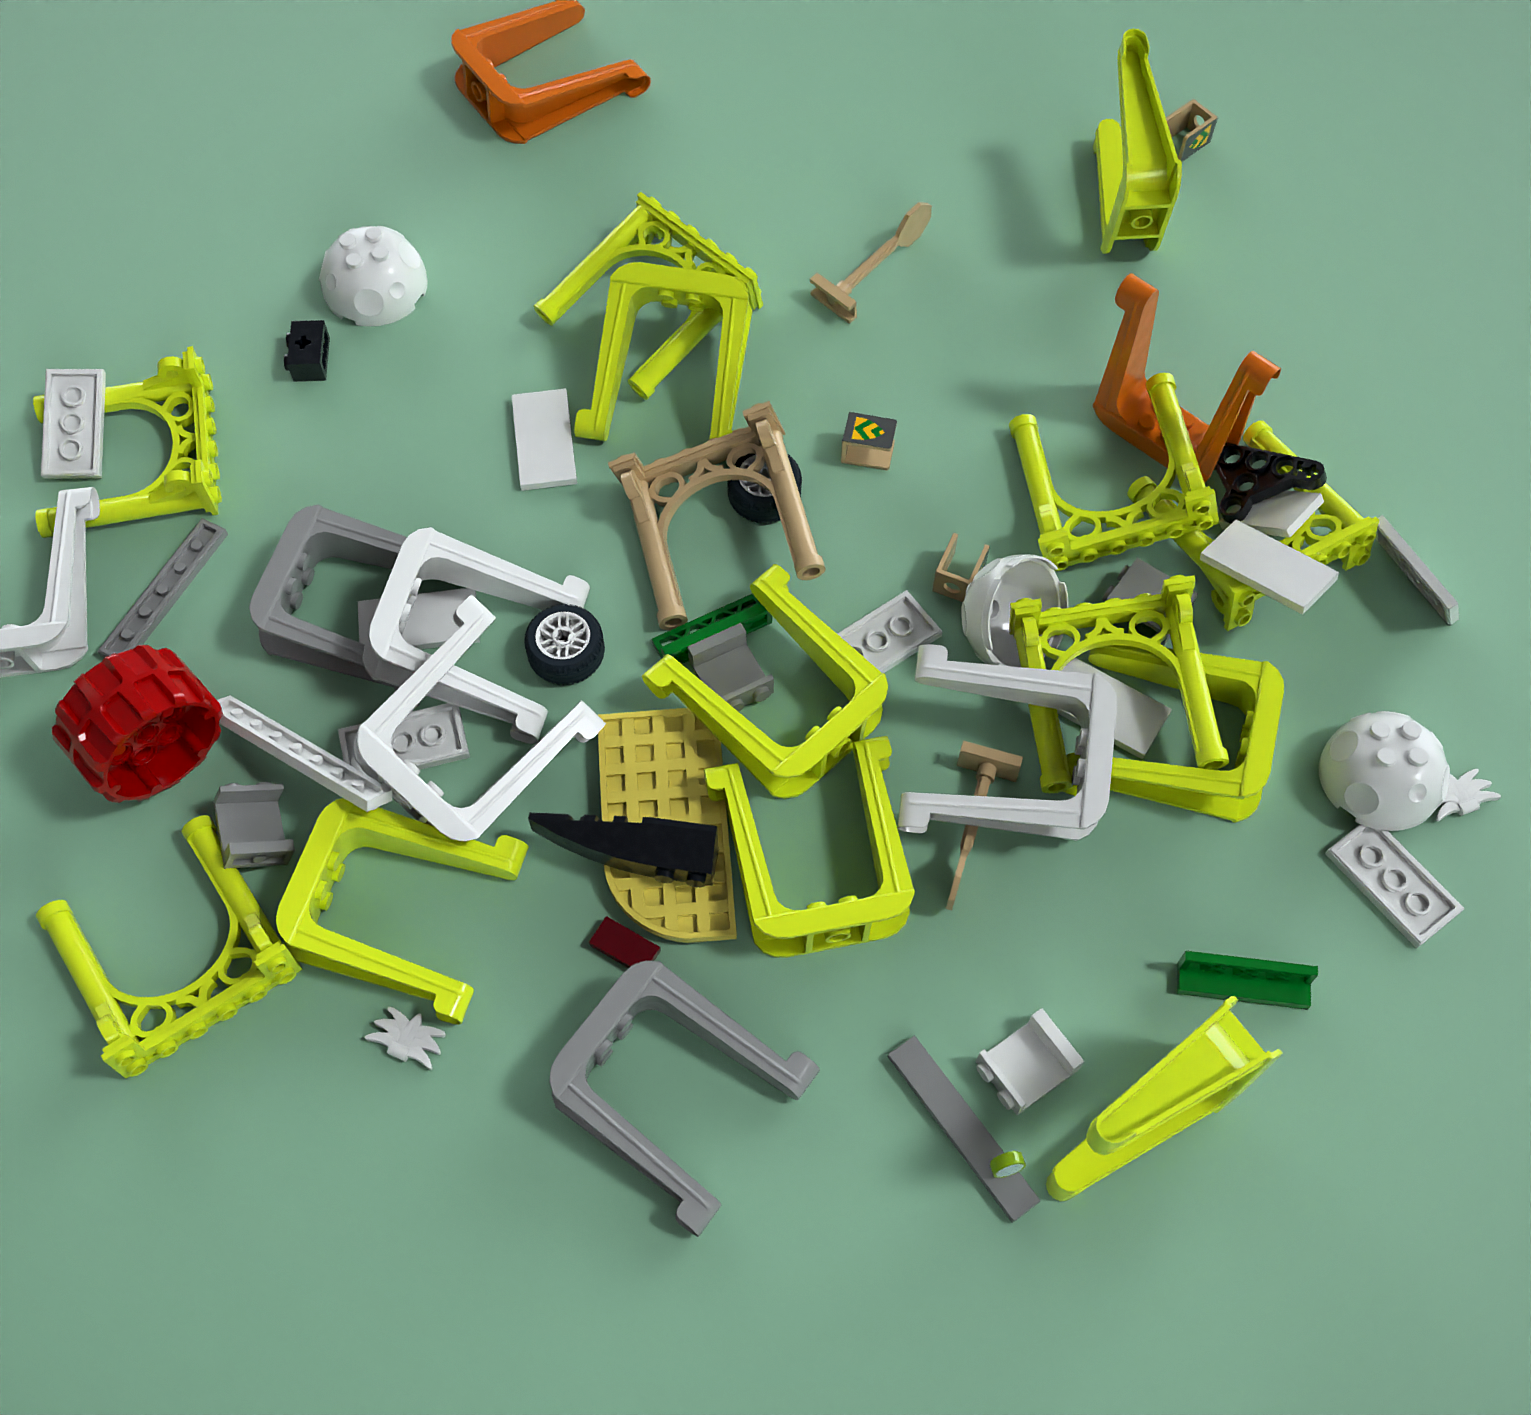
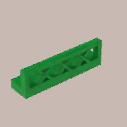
M752 593L652 638V644L661 659L666 654H669L683 664L689 661L688 646L739 623L743 625L747 635L771 624L772 615ZM752 603L755 604V605H753V606H751V607H749V608H746V609L742 610L743 607H746V606H748V605H750V604H752ZM721 617H726L720 621H717V619ZM697 628L700 629L690 634L692 630ZM673 640V642L662 646L663 643Z
M1185 951L1177 963V994L1223 1000L1235 996L1240 1002L1308 1010L1311 1007V983L1318 977V966Z

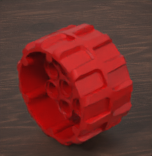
M138 645L131 650L118 654L113 653L105 657L102 662L85 674L82 673L74 681V685L67 692L63 700L58 702L55 708L57 716L56 724L52 727V736L56 744L94 791L102 794L108 801L121 803L123 800H137L139 802L149 799L150 796L167 788H172L206 759L207 753L221 734L222 730L219 726V720L223 716L220 703L175 652L167 648L156 650L149 645Z

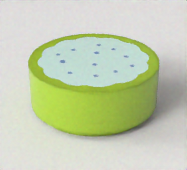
M1009 1151L993 1158L989 1164L995 1178L1011 1176L1026 1167L1023 1155L1019 1151Z

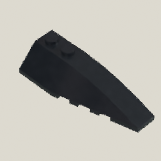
M529 813L528 820L533 832L589 860L618 870L653 877L656 881L662 883H672L674 880L686 882L687 885L698 888L705 885L713 886L719 852L717 826L655 817H643L642 823L627 822L628 818L626 816H614L613 821L609 822L599 819L597 815H584L579 820H573L569 814Z

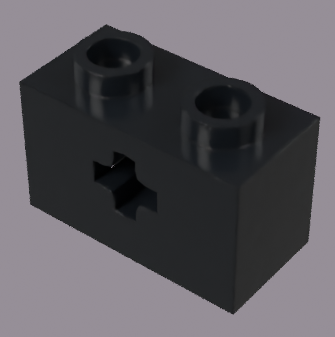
M324 320L291 321L290 332L286 333L288 354L284 355V367L286 371H290L293 382L326 381L330 336Z

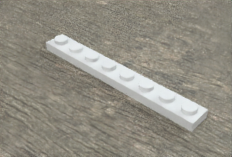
M229 695L217 700L223 712L219 724L362 810L369 812L392 801V789Z

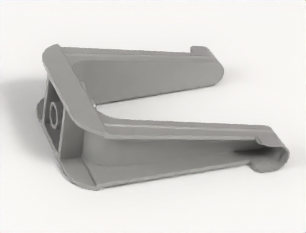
M318 504L305 507L296 512L288 522L252 595L249 606L251 619L259 628L260 643L269 655L273 654L387 685L397 690L398 686L373 680L365 670L362 659L364 644L293 617L291 614L293 609L298 610L301 606L304 586H309L314 578L313 568L323 559L335 557L393 569L402 544L407 537L323 508Z
M646 960L632 965L619 977L559 1052L551 1066L549 1082L556 1109L560 1110L678 1200L681 1204L677 1208L676 1221L690 1233L699 1237L721 1207V1203L590 1088L587 1078L596 1064L600 1067L604 1065L613 1052L610 1049L613 1042L617 1038L622 1041L634 1025L631 1023L633 1018L645 1010H657L664 1013L794 1100L800 1099L820 1069L810 1058L799 1051L793 1052L785 1061L665 967L663 963Z

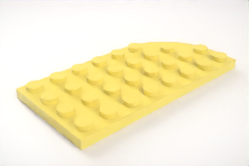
M688 708L598 714L606 723L598 732L601 813L603 821L612 822L614 816H626L628 818L627 822L642 823L643 817H655L717 826L719 852L713 886L705 885L698 888L689 886L686 882L674 880L672 883H662L656 881L653 877L622 871L604 865L608 887L618 906L641 928L667 940L695 943L737 939L725 800L712 801L709 798L704 775L705 768L723 765L721 742Z

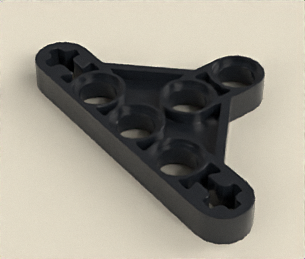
M1225 443L1214 468L1226 490L1219 504V510L1224 521L1232 524L1235 520L1243 521L1252 506L1258 502L1293 487L1306 490L1319 489L1327 480L1324 465L1319 461L1231 443ZM1232 455L1240 456L1234 463L1226 462L1227 458ZM1256 461H1266L1263 467L1252 468L1253 463ZM1283 466L1293 467L1286 474L1278 473V470ZM1251 482L1254 484L1249 490H1239V487L1244 483ZM1232 505L1241 506L1236 513L1226 512Z

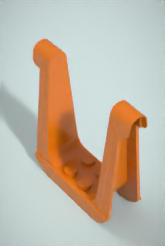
M555 0L551 3L465 29H456L452 35L451 45L455 53L462 59V64L455 73V84L458 90L501 138L516 144H526L528 140L623 92L629 97H637L649 88L651 79L632 59L530 88L511 86L508 84L504 74H499L495 70L496 66L579 23L584 17L585 9L577 0Z
M1130 273L1120 284L1115 296L1116 305L1123 309L1125 313L1093 403V408L1098 418L1106 427L1168 468L1169 456L1146 389L1147 380L1145 378L1159 290L1133 273ZM1253 350L1241 362L1210 425L1180 407L1204 482L1211 477L1225 443L1239 445L1256 396L1264 393L1271 378L1277 379L1280 375V367Z

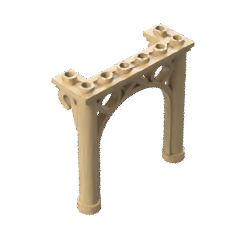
M770 401L755 404L751 408L742 411L749 425L748 427L738 428L722 437L709 439L701 445L683 449L677 454L657 459L651 464L644 466L635 452L622 455L608 462L609 468L622 484L630 500L658 608L656 614L658 624L663 630H672L688 621L667 544L668 527L680 505L691 495L709 485L722 481L744 480L764 487L774 497L797 578L800 580H812L821 576L826 570L822 556L818 555L783 442L785 431ZM750 453L756 454L755 461L747 469L735 466L736 461L740 457ZM727 460V465L729 468L725 469L723 465L717 466L715 464ZM765 462L771 481L759 473L764 467ZM694 473L692 476L688 477L690 482L686 483L683 476ZM674 482L679 483L678 490L672 497L659 496V491L663 486ZM655 503L664 507L659 520L654 506Z

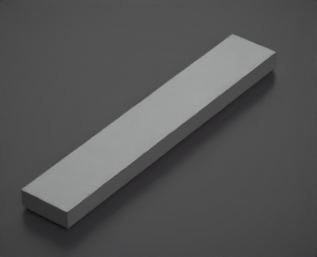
M203 518L199 521L99 648L98 653L100 656L105 658L113 653L118 654L145 643L228 536L226 529Z
M913 1036L888 1054L890 1061L1012 1223L1041 1201L1019 1172L1003 1178H995L989 1164L993 1158L1003 1154V1150L916 1036Z

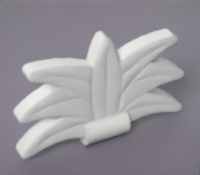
M1478 769L1465 773L1458 780L1450 774L1447 795L1440 804L1443 806L1436 816V821L1438 822L1452 813H1458L1462 816L1479 810V804L1486 801L1499 800L1501 795L1491 791H1481L1490 787L1492 782L1483 779H1473L1479 772Z
M388 1007V1012L394 1019L374 1021L377 1027L386 1032L371 1033L366 1035L365 1039L385 1045L388 1048L387 1054L404 1062L408 1058L417 1060L428 1070H432L431 1061L424 1050L440 1055L441 1051L433 1037L444 1038L446 1036L445 1032L434 1027L421 1026V1013H418L409 1021L400 1011L393 1007Z

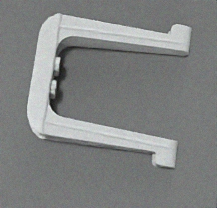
M94 487L61 490L58 493L45 606L40 617L33 623L25 626L7 624L0 629V678L69 668L79 662L88 651L85 521L94 520L100 514L99 497Z
M431 527L418 529L410 534L402 544L371 621L362 658L365 670L373 680L383 681L400 687L432 656L413 647L400 635L405 629L409 613L414 606L423 580L436 579L541 610H546V608H551V606H559L560 604H572L573 606L577 605L584 608L590 585L586 581L572 575L567 576L563 585L435 531ZM455 665L426 695L511 723V737L529 744L538 742L548 714V710L544 706Z
M472 594L458 606L453 614V621L460 628L359 727L353 743L355 760L369 777L392 789V798L415 820L434 826L440 833L451 840L464 842L478 839L573 737L579 742L585 743L594 738L606 725L581 700L471 806L465 808L453 807L441 798L444 792L432 781L426 784L418 776L421 771L409 759L403 762L393 751L391 743L393 732L496 619Z
M933 644L920 645L918 647L915 681L920 684L1059 709L1074 715L1081 725L1080 734L1076 737L1075 754L1080 755V758H1078L1077 766H1074L1072 774V785H1077V795L1069 800L1057 801L905 792L901 794L897 828L905 832L922 834L927 830L929 820L1071 839L1074 841L1088 836L1097 826L1100 818L1105 814L1110 796L1117 713L1116 692L1110 682L1099 673L1092 674L947 661L948 650L946 647Z

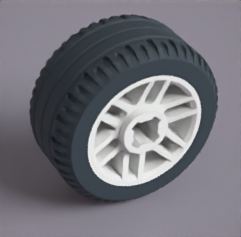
M750 453L740 457L736 461L735 466L747 469L755 461L756 454ZM787 454L801 497V471L796 461ZM765 462L764 467L759 473L771 481ZM727 481L729 501L733 509L740 516L756 523L780 521L774 497L768 490L749 481Z
M560 604L559 606H551V608L542 610L541 613L539 612L531 620L525 633L524 644L530 666L538 676L553 684L569 685L584 681L588 676L595 673L604 657L605 645L598 620L589 611L577 605Z

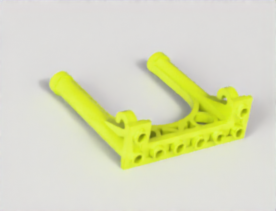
M639 192L637 194L638 200L636 201L637 207L545 299L541 298L533 306L536 313L547 324L553 326L609 268L624 259L635 256H653L667 260L679 268L727 274L735 277L744 285L749 296L748 302L753 310L757 307L761 309L763 302L761 290L757 282L758 277L751 268H744L732 254L722 252L713 240L700 236L695 227L690 224L685 225L673 211H666L662 208L661 204L654 197H647L642 192ZM654 236L659 240L662 237L664 238L659 244H651ZM672 238L680 243L682 247L671 246ZM694 257H699L705 263L700 264L696 268L693 262ZM707 308L704 309V312L691 311L687 320L628 379L631 388L640 397L647 400L655 392L654 388L723 320V315L719 311Z
M193 346L187 347V351L182 352L183 359L174 356L160 359L157 363L158 375L145 379L143 382L105 387L104 413L126 409L149 411L159 416L169 426L172 433L173 447L165 470L151 485L130 495L99 500L100 514L94 520L85 521V528L203 508L206 513L211 512L212 515H219L218 503L222 502L219 487L216 486V480L220 479V472L217 463L214 461V457H218V448L215 440H213V435L217 434L215 421L211 418V413L215 412L214 401L209 394V391L213 390V382L210 374H205L203 358L197 357ZM45 394L37 395L33 398L35 414L40 423H43ZM165 401L162 406L155 402ZM188 404L189 410L185 415L180 417L171 415L175 406ZM194 423L195 433L184 430V427ZM195 448L197 460L187 457ZM190 468V472L184 471L182 469ZM57 507L36 510V525L42 538L53 537Z
M1159 373L1150 377L1146 382V389L1169 456L1167 472L1155 490L1140 501L1124 508L1110 511H1088L1076 508L1061 499L1052 484L1035 416L1022 414L1010 421V433L1017 444L1040 532V538L1037 539L1042 556L1057 566L1058 569L1055 571H1061L1071 565L1082 562L1090 563L1103 556L1118 555L1135 547H1147L1154 542L1167 538L1175 539L1192 531L1207 530L1219 524L1216 494L1214 489H1210V486H1205L1175 393L1176 384L1172 374ZM1176 475L1182 493H1180L1177 490L1170 489ZM1161 499L1174 500L1178 503V506L1172 511L1159 513L1154 510V507ZM1058 510L1070 517L1064 527H1062ZM1147 510L1150 519L1136 523L1144 517L1143 512ZM1081 522L1095 526L1094 531L1088 535L1077 537L1071 534L1072 530ZM1101 523H1106L1107 528L1114 527L1117 529L1102 533Z
M1263 420L1250 425L1243 435V442L1251 448L1298 457L1273 434L1272 428ZM1283 466L1278 470V473L1286 474L1293 467ZM1143 476L1131 484L1127 496L1133 503H1136L1155 490L1157 485L1148 476ZM1327 483L1315 490L1293 487L1295 491L1321 493L1324 500L1323 504L1318 508L1321 514L1315 515L1314 512L1290 538L1286 537L1279 542L1324 565L1339 558L1343 562L1342 568L1345 571L1356 565L1361 566L1366 563L1371 556L1379 519L1377 517L1371 519L1369 516L1363 518ZM1161 499L1154 507V510L1159 513H1165L1174 510L1177 505L1172 500ZM1311 527H1328L1331 531H1329L1328 535L1318 536L1312 533L1310 529ZM1201 530L1185 533L1181 537L1173 539L1200 567L1214 587V590L1211 591V598L1218 611L1224 614V628L1230 631L1237 626L1246 625L1252 619L1255 600L1265 596V594L1201 561V552L1214 541ZM1305 540V542L1310 546L1301 550L1300 548L1303 546Z
M1174 575L1163 581L1161 594L1151 595L1144 593L1134 598L1123 600L1111 598L1103 603L1091 604L1084 602L1070 608L1051 607L1041 612V598H1022L1014 603H1010L1009 633L1016 640L1021 667L1046 669L1043 653L1047 657L1057 660L1051 670L1062 671L1075 657L1097 647L1127 645L1147 650L1165 661L1177 678L1198 768L1216 770L1228 765L1230 762L1227 749L1222 746L1193 626L1191 597L1196 582L1195 575L1186 577L1184 575ZM1130 621L1128 633H1124V628H1117L1112 625L1114 623ZM1153 621L1160 626L1161 631L1152 638H1147L1139 634L1135 626L1142 622ZM1095 626L1091 632L1085 634L1084 640L1080 641L1081 636L1077 629ZM1065 634L1070 636L1074 643L1066 651L1052 648L1048 643V639L1055 635ZM1167 634H1170L1174 654L1160 644L1165 640ZM1028 704L1042 774L1039 777L1041 790L1044 793L1066 791L1073 785L1057 709Z
M207 815L193 818L183 826L181 832L225 903L230 919V930L226 945L217 961L205 974L190 985L178 991L156 997H138L125 994L116 989L109 981L67 901L55 900L49 902L36 913V919L41 928L49 933L92 1013L102 1036L108 1043L106 1047L102 1048L104 1054L100 1056L105 1063L125 1079L143 1073L152 1062L172 1055L181 1044L190 1039H197L203 1036L208 1031V1028L215 1023L232 1018L236 1015L238 1009L249 1002L254 1003L266 996L267 991L279 984L283 985L290 982L296 977V973L303 970L285 944H282L237 868L224 869L220 841L216 834L217 827L211 817ZM241 928L254 949L238 947ZM248 957L252 960V966L248 972L238 978H229L227 976V970L233 959ZM220 978L228 988L211 998L213 990L219 986L215 981ZM118 1001L136 1008L131 1016L130 1024ZM177 1005L180 1009L194 1007V1009L177 1019L176 1012L171 1006ZM150 1009L165 1010L166 1019L160 1026L151 1031L142 1030L141 1023Z

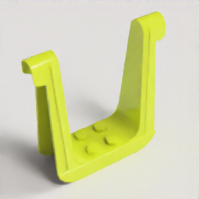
M1129 29L1124 33L1117 54L1121 126L1113 119L1102 120L1096 129L1093 143V153L1097 156L1102 233L1100 250L1103 254L1110 253L1114 240L1143 239L1145 247H1148L1150 251H1157L1181 186L1182 162L1177 157L1148 61L1150 51L1148 38L1139 29Z
M643 262L627 263L617 268L610 276L591 410L580 409L577 412L574 428L575 437L607 441L635 319L639 309L649 302H661V305L667 308H677L678 304L686 305L689 310L695 312H704L705 308L713 309L723 315L710 439L732 433L753 313L744 285L735 277L727 274Z
M773 564L750 584L751 592L849 700L845 707L837 706L827 716L828 722L821 728L818 725L814 726L806 734V741L794 747H785L777 744L669 654H666L641 677L651 692L660 699H665L673 692L772 796L787 799L798 797L808 791L853 750V741L864 740L875 730L881 721L882 704L886 700L888 683L884 673H881L789 592L787 586L790 581L789 573L781 566Z
M1109 645L1091 649L1089 652V662L1097 667L1180 690L1177 678L1168 664L1147 650L1127 645ZM1167 648V649H1169V650L1174 654V650H1173V649ZM1200 653L1211 699L1234 705L1246 716L1240 733L1239 742L1241 744L1237 752L1234 769L1219 771L1113 757L1110 790L1231 820L1236 823L1248 819L1257 810L1262 790L1269 778L1284 695V680L1279 670L1268 661L1260 662ZM1075 753L1066 755L1071 779L1073 768L1077 766L1078 758H1080V755ZM1073 785L1070 789L1063 792L1076 796L1077 785Z
M887 736L853 741V754L879 890L874 895L858 899L854 895L846 896L839 899V903L826 905L825 902H814L809 904L805 910L788 909L779 903L775 896L739 764L733 763L704 769L709 798L712 801L725 800L753 941L763 953L773 957H794L885 939L897 934L905 926L910 914L909 906L915 895V890L882 771L889 768V757L892 754Z
M344 798L336 799L327 805L317 818L278 906L276 915L278 933L286 942L288 950L297 962L434 1001L433 1006L436 1010V1017L439 1020L461 1025L474 992L473 987L317 925L322 910L327 911L331 905L333 893L330 891L334 882H340L345 872L343 861L349 853L358 848H376L507 880H516L529 846L525 842L508 835H501L494 847L476 840L465 842L451 840L440 833L434 826L380 807L366 812Z
M1235 996L1226 999L1210 1018L1090 1123L1086 1138L1058 1162L1052 1169V1173L1048 1176L1046 1189L1049 1195L1058 1201H1067L1212 1112H1220L1283 1054L1282 1051L1277 1049L1272 1053L1270 1051L1265 1053L1230 1011L1238 1002V999Z

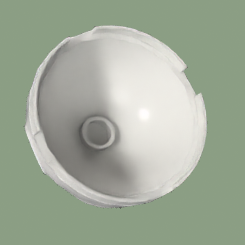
M384 226L352 228L339 235L337 240L325 252L319 276L323 297L329 309L340 319L343 317L351 319L358 326H382L406 317L416 309L415 303L421 295L425 296L427 290L426 269L418 251L405 239L404 235Z
M1011 555L1001 559L998 558L984 566L974 576L972 583L967 586L966 596L961 607L963 632L976 656L985 664L1021 667L1016 640L1009 633L1010 603H1014L1022 598H1041V612L1051 607L1069 608L1066 583L1059 581L1054 571L1058 568L1050 560L1037 555ZM1064 634L1049 638V645L1057 649Z
M1377 711L1376 713L1369 712L1351 718L1350 721L1342 725L1326 743L1320 757L1319 778L1322 788L1332 804L1337 809L1341 806L1355 816V822L1373 829L1399 831L1425 822L1440 806L1442 800L1447 795L1450 768L1445 758L1443 746L1432 731H1429L1408 715L1390 711Z

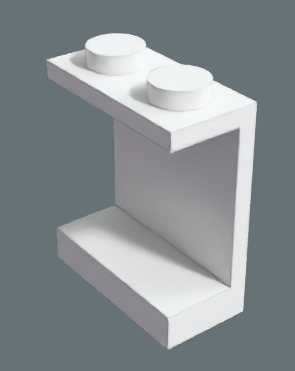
M1043 1008L1031 1015L1026 1025L988 1052L985 1049L979 1052L976 1059L978 1064L976 1068L983 1080L987 1083L991 1081L999 1091L997 1096L1002 1105L1007 1110L1012 1109L1018 1115L1079 1071L1084 1060Z

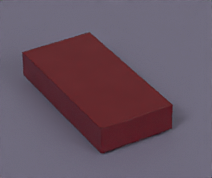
M607 916L589 941L591 947L627 968L646 960L655 961L661 952V948Z

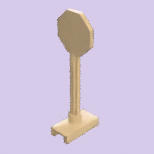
M918 202L905 214L895 236L886 241L845 280H841L838 284L834 285L819 273L812 276L810 283L816 286V288L811 291V296L850 324L857 318L856 301L848 296L852 289L886 259L897 246L909 247L922 235L931 219V205Z
M963 740L957 766L977 771L976 779L978 782L974 796H987L989 785L994 782L995 777L1016 782L1023 757ZM965 825L960 843V858L946 906L948 910L953 909L965 861L973 848L978 826Z

